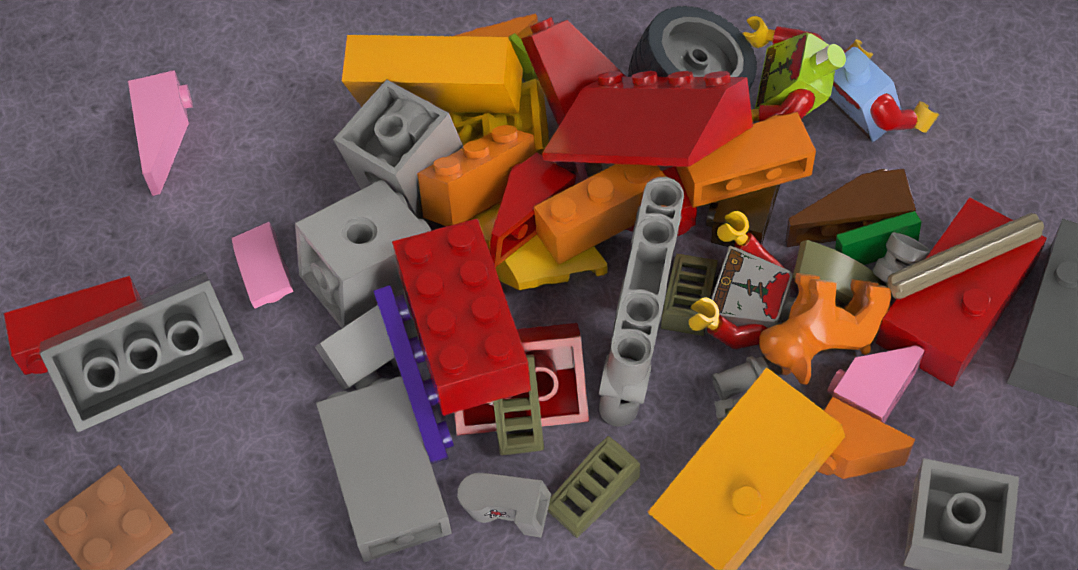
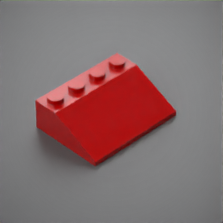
M620 71L601 73L597 76V81L582 88L542 154L544 161L690 167L753 127L747 77H730V72L728 71L712 72L704 77H693V72L691 71L675 72L667 77H657V72L655 71L636 73L632 77H622V72Z

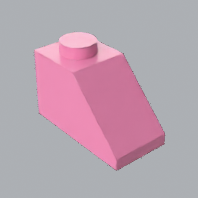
M912 346L856 357L846 372L842 369L837 371L827 392L832 394V397L885 423L918 371L924 349Z

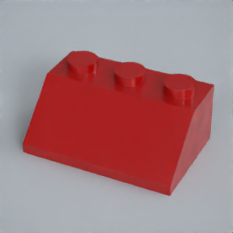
M578 323L517 329L525 354L534 355L542 427L589 422L582 341ZM529 391L503 398V400L529 397ZM494 402L454 412L457 435L497 431ZM531 410L505 412V419L531 416Z

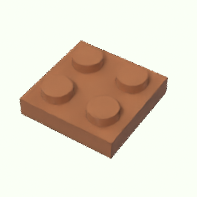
M120 465L116 466L43 520L81 570H125L173 533L170 526Z

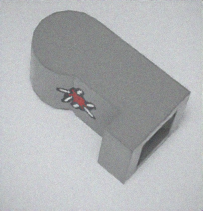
M473 473L461 481L457 497L462 507L474 520L481 523L491 522L497 518L514 521L524 535L542 538L551 493L542 480L489 473Z

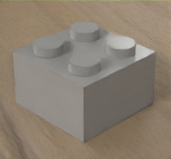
M923 458L914 480L903 566L920 570H1008L1012 557L1019 477Z

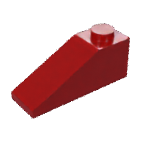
M537 152L523 163H518L512 168L491 233L489 252L495 268L537 235L534 206L574 186L576 182L575 174L552 161H544L543 156Z

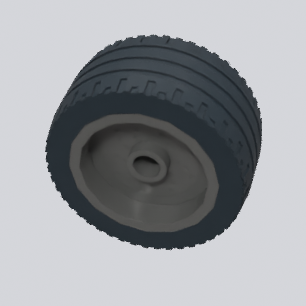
M677 6L660 12L646 27L633 51L628 68V77L645 71L657 72V77H667L669 74L681 71L693 72V77H704L712 72L728 71L730 72V77H747L750 91L757 73V61L751 44L744 37L743 33L732 23L728 22L727 19L699 7Z

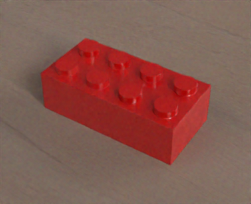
M478 218L392 241L399 276L442 415L531 391L528 360Z

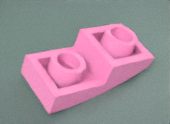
M270 222L231 238L241 276L254 308L267 303L277 302L285 295L294 292L288 268L281 257L276 233Z

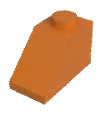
M834 397L831 398L824 411L842 424L845 438L818 469V472L825 475L834 474L842 479L906 464L916 439Z

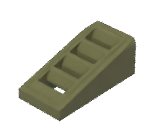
M676 253L662 312L661 329L704 336L705 328L695 331L689 326V319L698 312L675 307V303L691 306L701 298L711 299L718 260ZM684 266L707 270L706 275L682 271V268ZM680 279L702 282L704 286L680 283ZM677 292L701 295V298L677 295Z
M526 355L531 385L529 397L493 401L500 455L544 450L534 355ZM531 410V416L505 419V412ZM533 428L532 432L507 434L506 432Z
M607 436L593 449L550 498L548 512L578 538L640 478V463L615 440ZM609 461L620 472L617 474L605 463ZM595 472L609 483L606 488L591 477ZM583 486L596 497V500L592 503L577 489ZM568 498L584 511L581 517L577 516L564 504Z

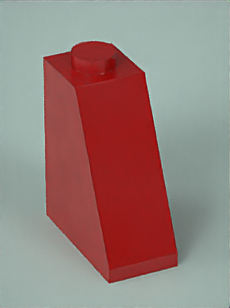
M549 17L531 25L532 33L522 37L521 40L556 123L559 126L582 88L597 81V76L601 73L620 70L568 20L554 23L552 17Z

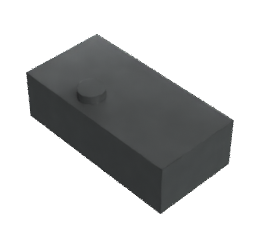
M1062 218L1042 271L1007 384L1077 408L1078 223Z
M205 272L40 342L39 350L77 433L244 360Z

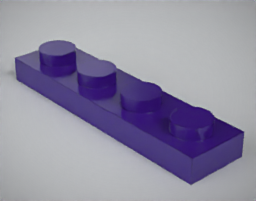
M391 285L374 290L373 292L430 463L435 464L447 460L449 457L446 449L453 447L454 444L446 420L440 423L436 421L432 406L439 404L432 379L423 381L418 367L419 363L426 361L417 336L409 338L404 325L405 321L411 320L404 295L395 296Z

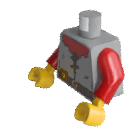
M733 211L725 216V220L729 224L725 223L718 227L717 235L724 242L734 240L736 242L735 247L729 246L712 298H701L691 305V309L698 313L689 319V326L695 331L705 328V334L712 335L730 348L737 350L759 345V337L762 331L774 325H779L781 321L785 322L788 320L791 307L797 298L789 296L793 274L779 263L751 233H746L749 228L747 217L740 211Z

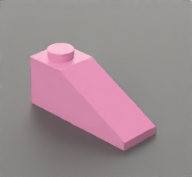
M175 70L128 81L142 174L152 196L159 195L162 191L189 124L186 109L193 107L187 84L180 86Z

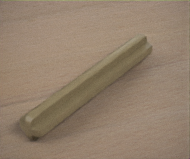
M1035 213L1026 214L890 274L886 283L887 287L890 288L894 298L902 299L1041 237L1042 230L1044 229L1043 221L1039 220Z

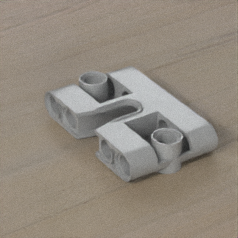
M657 177L646 184L641 206L638 207L631 240V243H633L626 277L623 278L612 330L613 338L610 353L606 356L598 394L601 395L599 413L602 419L612 426L623 427L630 424L636 418L640 404H643L652 366L650 363L667 290L666 285L684 199V191L681 185L669 177ZM621 400L630 401L628 403H620Z

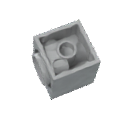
M387 79L333 139L361 190L383 179L394 192L398 191L403 195L410 211L416 218L423 219L427 224L430 220L423 218L417 173L433 165L435 160L447 157L463 148V144L448 112Z
M381 179L295 223L299 276L339 326L343 328L378 305L374 290L391 285L394 294L403 289L392 241L428 232L431 229L423 219H417L410 211L403 195L398 191L394 192Z

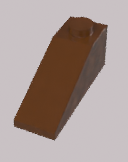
M878 169L871 173H863L788 219L785 238L786 246H800V243L805 240L815 243L834 242L838 234L909 212H916L905 169Z

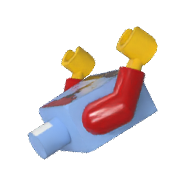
M856 39L846 50H843L846 62L843 67L835 70L832 92L828 100L872 142L880 138L887 131L908 130L915 127L921 132H928L938 118V113L929 110V106L922 101H919L914 110H902L893 81L870 60L873 54L871 52L868 53L861 47L862 42Z

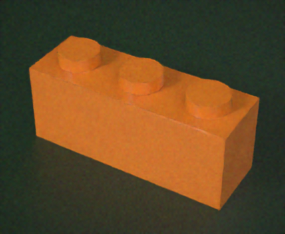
M798 112L783 116L775 115L765 121L754 123L752 128L692 166H676V169L694 208L811 176L816 149Z
M498 126L488 135L477 141L466 143L462 149L447 157L435 160L433 165L418 172L423 218L444 226H450L468 221L502 201L508 183L507 179L512 168L518 163H523L536 153L534 135L519 131L514 126Z
M614 164L534 206L537 235L557 264L560 265L635 225L638 207L641 206L646 184L654 178L666 176L656 165Z

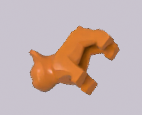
M796 273L795 282L799 288L797 299L791 307L788 320L761 332L759 346L762 354H764L767 360L782 368V375H789L792 372L799 383L808 385L810 381L811 360L821 350L831 348L860 350L863 355L869 354L871 351L870 344L889 309L891 300L890 288L871 281L852 279L851 290L854 296L848 305L842 309L835 305L836 282L820 280V277L816 275Z

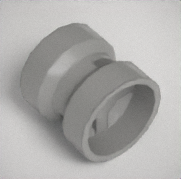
M893 232L886 243L887 252L885 256L877 260L872 271L878 278L887 283L890 274L924 260L931 250L911 237Z

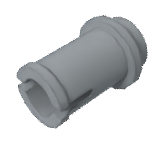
M748 356L745 363L720 373L712 374V382L719 398L726 400L729 397L747 391L766 367L768 368L762 356L758 358Z

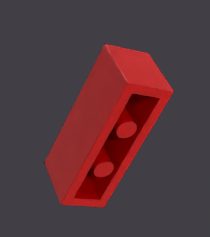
M126 276L4 313L11 356L23 374H42L48 372L39 353L40 342L141 300L131 277Z

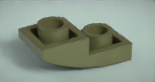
M809 240L800 243L793 278L795 279L796 273L819 276L820 280L836 282V298L846 306L854 296L851 290L852 279L871 281L881 285V279L872 270L849 256Z

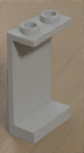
M402 376L393 379L382 378L374 381L368 387L352 392H337L330 395L326 400L316 403L357 545L364 562L452 534L449 518Z

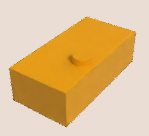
M347 35L342 82L361 107L387 79L446 112L519 114L523 68L508 37Z
M766 367L647 513L715 570H737L845 438L842 424Z

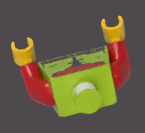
M758 16L749 17L747 23L756 32H743V35L751 46L761 48L769 41L773 42V45L767 47L755 109H751L752 122H761L775 115L783 116L798 112L802 120L804 116L822 105L831 96L835 70L843 67L846 62L844 51L836 44L829 45L824 42V39L819 34L780 26L772 30L768 29L762 18Z

